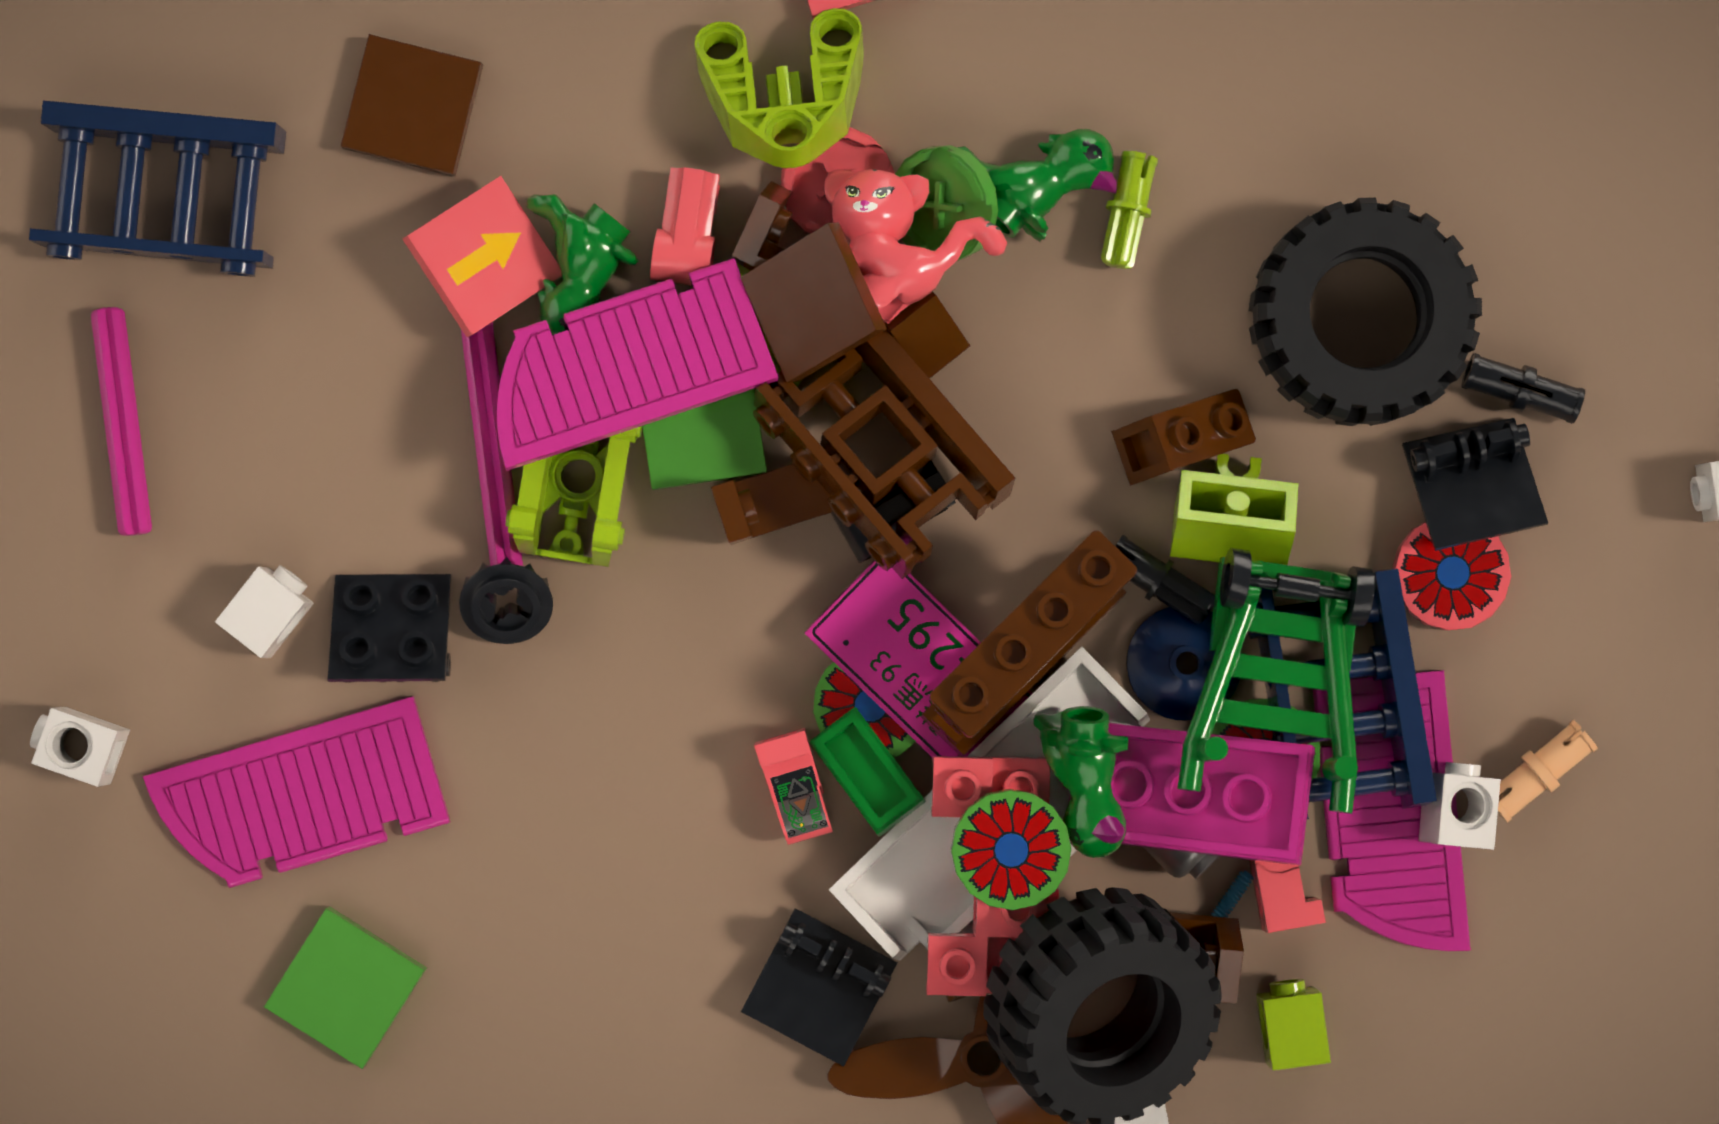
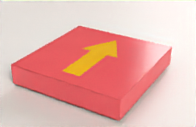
M502 176L491 181L402 239L466 337L475 334L543 289L544 279L555 281L562 276L559 264Z

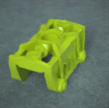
M642 426L610 436L608 445L600 452H598L600 441L598 440L523 466L517 505L513 504L511 510H508L505 524L508 527V533L513 534V539L519 553L609 567L612 550L618 551L619 545H623L625 528H622V522L617 521L629 446L630 443H636L637 437L640 438ZM575 460H585L595 470L593 486L583 493L569 491L563 482L565 467ZM560 500L558 514L566 516L564 530L554 537L549 550L538 549L543 514ZM589 504L597 516L592 538V557L584 556L583 541L580 535L576 533L579 518L587 519Z

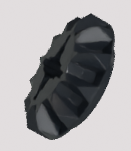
M506 557L501 564L488 566L483 562L478 572L471 577L465 578L460 594L459 608L465 624L477 636L494 643L514 644L526 641L544 629L552 615L553 597L548 579L541 578L536 574L531 563L525 567L514 565ZM516 588V603L518 605L509 602L495 614L497 596L494 593L504 596L509 590L512 591Z

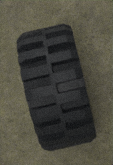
M1376 197L1357 198L1353 203L1342 204L1340 201L1325 206L1312 216L1308 215L1281 238L1273 247L1268 258L1263 261L1256 275L1258 282L1255 291L1250 295L1248 311L1253 312V325L1249 328L1252 345H1258L1262 356L1258 363L1266 376L1269 374L1273 376L1280 385L1277 391L1289 402L1295 400L1304 406L1303 412L1317 419L1323 417L1333 419L1335 424L1355 426L1357 424H1369L1372 426L1388 423L1415 413L1417 410L1432 404L1445 394L1444 390L1450 383L1457 381L1466 369L1467 365L1464 361L1468 353L1475 350L1480 335L1479 332L1474 330L1475 319L1482 316V298H1474L1472 284L1477 282L1478 278L1473 264L1466 267L1458 254V252L1464 249L1454 235L1449 238L1444 237L1437 230L1441 222L1428 213L1419 217L1409 212V204L1392 200L1389 204L1377 203ZM1354 259H1371L1395 271L1408 286L1416 307V330L1407 348L1393 361L1373 368L1353 367L1335 359L1319 342L1310 318L1311 298L1320 279L1334 266Z
M1115 887L1106 888L1104 895L1097 888L1076 892V899L1068 901L1065 897H1061L1047 904L1049 911L1038 918L1032 914L1020 925L1023 932L1014 941L1010 938L1007 940L999 953L1003 961L1000 967H992L986 985L993 994L985 996L983 1017L988 1022L986 1034L991 1046L997 1052L998 1058L1040 1108L1050 1115H1059L1063 1121L1074 1124H1085L1087 1119L1091 1124H1115V1117L1121 1116L1124 1121H1130L1144 1116L1143 1109L1152 1104L1159 1108L1172 1099L1169 1094L1180 1083L1185 1087L1196 1075L1193 1070L1199 1059L1205 1061L1212 1048L1213 1042L1209 1039L1210 1033L1218 1031L1221 1010L1216 1004L1221 1003L1220 980L1215 976V965L1209 954L1154 899L1142 893L1132 894L1128 889ZM1137 974L1136 985L1128 1003L1110 1023L1087 1035L1067 1037L1075 1012L1094 990L1115 978Z

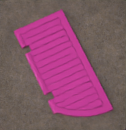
M735 258L688 273L693 289L679 294L676 292L674 281L669 279L565 313L564 321L569 330L554 334L553 336L547 320L513 330L515 339L506 357L497 397V431L506 471L754 389L764 382L769 384L778 381V374L751 301L741 281V274Z
M1444 670L1416 673L1432 772L1445 774L1446 762L1453 763ZM1372 677L1350 679L1353 713L1378 710V705L1385 703L1381 680L1374 681ZM1313 689L1315 712L1329 714L1327 691ZM1381 733L1355 737L1357 772L1387 768L1388 762L1394 761L1391 738L1384 739ZM1332 746L1320 747L1321 777H1324L1322 773L1323 763L1326 759L1333 757ZM1391 791L1354 796L1352 814L1329 811L1330 800H1323L1329 859L1347 858L1348 875L1331 877L1334 912L1344 911L1367 928L1403 944L1431 950L1471 951L1461 846L1418 841L1422 806L1402 809L1400 796L1394 797ZM1455 793L1451 801V810L1455 818L1458 820Z
M414 696L143 776L149 796L159 816L172 835L201 864L225 879L229 888L262 879L263 874L259 860L274 856L278 872L282 873L387 842L388 837L383 823L399 819L404 836L450 823V817Z

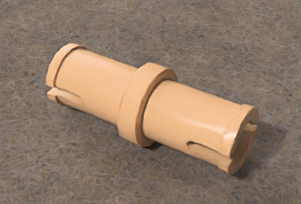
M1572 720L1565 729L1537 752L1527 751L1521 756L1523 763L1500 781L1498 811L1507 823L1546 789L1550 793L1560 786L1557 781L1591 752L1594 753L1598 749L1585 731H1581L1582 728L1576 721Z

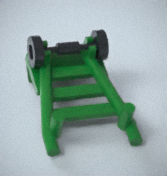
M1230 548L1226 557L1220 558L1209 651H1215L1183 743L1177 789L1201 792L1204 762L1218 761L1227 755L1228 745L1226 741L1221 737H1211L1215 723L1330 739L1333 757L1326 759L1322 765L1324 777L1332 781L1329 811L1352 814L1358 764L1349 671L1351 670L1356 626L1364 627L1372 609L1375 578L1372 569L1352 566L1348 574L1345 575L1343 573L1252 560L1249 550ZM1262 588L1273 590L1274 596L1311 602H1316L1319 597L1321 618L1256 608ZM1247 632L1323 643L1325 666L1240 654ZM1231 677L1327 691L1329 714L1227 700L1224 697Z

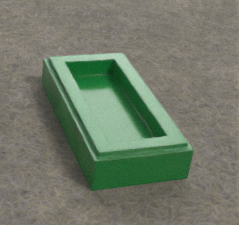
M856 707L852 708L809 741L879 837L926 802Z

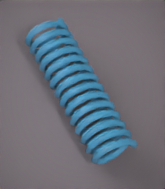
M1246 870L1244 872L1240 871V875L1234 878L1235 882H1232L1233 885H1230V888L1227 889L1228 892H1225V895H1223L1224 899H1220L1221 902H1218L1216 909H1213L1214 912H1211V915L1228 918V914H1231L1230 911H1233V908L1236 907L1235 904H1238V901H1240L1239 897H1243L1242 894H1245L1247 887H1250L1249 884L1252 883L1251 880H1254V877Z

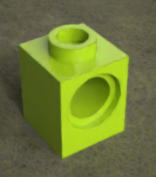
M1287 979L1270 983V992L1256 994L1265 1063L1273 1071L1331 1063L1322 993L1314 986L1305 987L1304 979Z

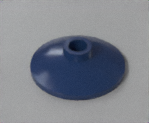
M1167 607L1149 616L1135 631L1127 651V674L1131 687L1137 697L1153 712L1169 719L1192 720L1215 651H1209L1213 612L1210 611L1201 624H1195L1177 611ZM1186 651L1191 652L1197 659L1196 669L1190 674H1182L1176 667L1177 657ZM1231 677L1224 699L1229 700L1232 697L1240 678Z

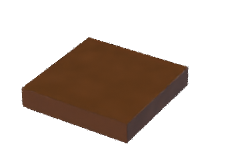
M369 34L341 147L345 150L455 177L483 69L482 62Z
M839 222L825 224L740 277L787 383L802 380L887 329Z

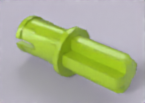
M1137 151L1122 152L1116 194L1114 193L1113 200L1106 202L1105 207L1111 212L1101 260L1107 266L1113 268L1131 269L1134 266L1144 218L1151 217L1152 211L1147 205L1155 168L1158 165V158L1150 155L1145 159L1146 153Z

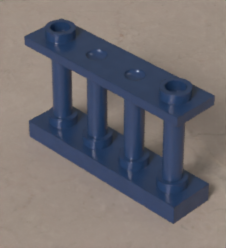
M43 100L41 124L58 133V141L63 142L55 231L30 228L29 233L30 241L47 247L46 256L66 260H82L83 251L218 263L221 264L220 273L245 277H255L256 267L273 269L274 257L263 250H253L252 242L260 162L267 161V153L284 154L286 131L276 122ZM94 136L116 138V147L121 148L113 236L78 233L87 145H93ZM152 142L174 144L173 151L179 153L170 242L136 238L145 151L151 150ZM210 147L232 149L231 157L237 159L228 247L194 244L203 156H209Z
M1399 570L1374 572V598L1367 623H1372L1375 646H1370L1367 653L1352 655L1349 673L1350 678L1372 675L1374 681L1381 680L1385 703L1379 704L1378 710L1353 713L1355 737L1381 733L1384 739L1391 738L1394 761L1388 762L1387 768L1357 772L1355 796L1391 791L1394 797L1400 796L1402 809L1426 806L1436 802L1437 798ZM1262 588L1256 608L1321 618L1320 600L1274 606L1273 593L1270 589ZM1248 632L1250 639L1258 638L1261 657L1283 660L1280 637ZM1325 658L1301 661V663L1325 666ZM1265 682L1269 706L1291 709L1288 687L1291 686ZM1273 731L1274 741L1306 744L1330 740ZM1325 777L1311 778L1309 802L1330 800L1332 781Z

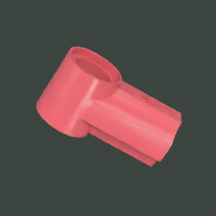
M686 167L670 168L662 229H657L653 245L650 280L663 282L672 279L676 284L692 286L688 273L713 265L715 236H712V230L717 211L720 174Z

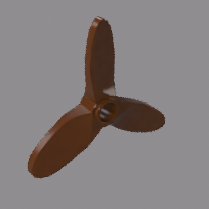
M984 996L979 998L973 1031L966 1034L961 1040L937 1037H911L883 1041L852 1051L844 1067L835 1062L827 1074L831 1085L847 1095L878 1099L923 1096L968 1082L972 1086L981 1088L997 1124H1068L1059 1115H1050L1040 1108L1001 1060L996 1071L988 1075L976 1074L968 1066L967 1055L970 1048L977 1042H989L986 1034L988 1022L983 1017Z

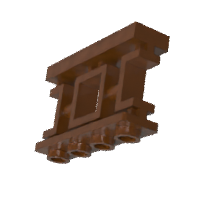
M886 329L837 358L838 364L802 391L793 382L787 383L782 371L777 373L778 381L769 384L764 382L755 388L754 406L756 409L753 411V415L769 437L775 439L780 436L793 451L790 458L799 473L810 483L817 479L829 493L828 504L838 519L848 527L855 524L868 539L865 543L866 549L874 561L885 571L893 568L899 577L903 579L912 572L914 565L918 562L922 563L931 556L933 545L920 531L919 527L955 499L977 520L985 513L987 508L990 507L993 510L1010 496L1016 478ZM862 361H864L884 386L859 404L843 384L861 371ZM824 399L841 419L822 433L821 443L819 444L798 418ZM882 412L914 450L876 479L844 440ZM937 448H939L960 473L934 492L917 471L936 457ZM899 486L916 507L897 521L896 530L894 531L873 505Z
M1093 531L931 692L929 699L932 704L922 713L921 718L960 757H964L1125 596L1126 591L1123 587L1135 576L1137 567L1100 531Z

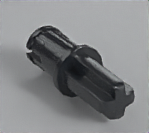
M1125 535L1121 536L1116 547L1137 567V573L1130 582L1147 592L1145 596L1147 600L1150 601L1153 596L1195 624H1201L1214 607L1215 595L1173 569L1172 565L1174 562L1169 559L1167 563H1164L1128 540V537Z

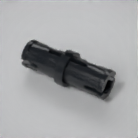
M1477 353L1471 355L1461 383V387L1464 389H1472L1508 401L1509 408L1522 412L1526 407L1566 420V422L1571 424L1576 421L1585 398V389L1576 388L1537 375V369L1524 365L1519 369L1482 357ZM1500 380L1505 381V382H1508V383H1511V384H1514V386H1513V385H1510V384H1507V383H1504V382H1501ZM1532 391H1535V392L1544 394L1545 396L1540 395V394H1537V393H1534V392H1532Z

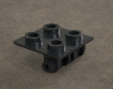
M1510 418L1402 443L1435 551L1548 525L1547 516L1524 447L1530 446V435L1526 424L1517 425L1515 418Z
M451 574L335 575L328 682L446 681V676L451 675V655L447 653Z
M795 908L741 1012L844 1067L879 998L883 996L898 962Z

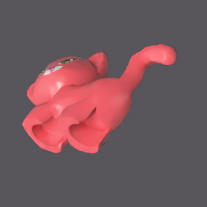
M837 169L829 172L825 179L824 191L827 201L832 206L833 223L839 222L846 239L850 243L849 246L879 313L887 324L907 306L923 299L937 288L944 272L959 259L967 241L976 239L991 256H999L1006 249L1007 240L1000 228L981 216L956 221L948 236L936 251L898 243L912 225L914 212L924 206L929 195V180L918 174L899 177L893 173L875 169H866L856 174L847 170Z

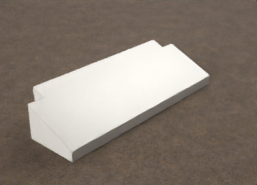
M1081 647L967 757H1045L1040 740L1041 731L1033 724L1034 716L1042 713L1053 715L1067 708L1089 706L1106 711L1109 714V723L1144 727L1150 721L1147 712ZM1050 768L1049 804L1054 807L1063 820L1069 803L1070 791L1059 781ZM932 791L924 797L926 802L897 823L829 889L892 958L899 961L919 942L928 950V933H974V896L969 893L957 876L951 854L954 828L960 817H932ZM1072 845L1070 857L1077 851Z

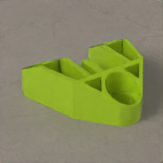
M832 8L818 14L811 23L812 55H810L815 102L803 103L799 71L788 72V66L776 67L777 74L766 75L769 105L767 108H757L752 62H749L744 31L733 23L721 21L710 23L700 29L695 37L694 44L698 72L709 102L732 147L775 167L796 168L812 162L848 134L860 87L864 61L862 25L859 18L853 12ZM833 30H844L852 35L851 40L841 46H830L821 40L827 32ZM719 43H729L737 48L736 52L726 59H714L706 54L709 48ZM789 143H800L792 147L781 146Z

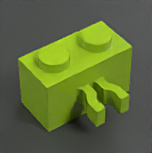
M1229 454L1217 456L1214 473L1181 470L1174 506L1170 557L1220 562V558L1226 557L1230 548L1249 550L1252 560L1283 565L1288 564L1296 533L1299 483L1259 479L1262 458L1250 457L1246 474L1242 477L1234 476L1227 466Z

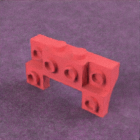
M933 756L932 817H961L969 806L985 794L1005 789L1031 792L1049 803L1050 767L1045 757ZM1058 888L1037 905L1016 910L992 907L974 896V933H928L926 994L984 997L986 993L993 994L986 985L992 967H1000L1003 961L999 955L1001 949L1009 938L1014 941L1023 932L1020 925L1032 914L1038 918L1049 911L1047 904L1059 899Z

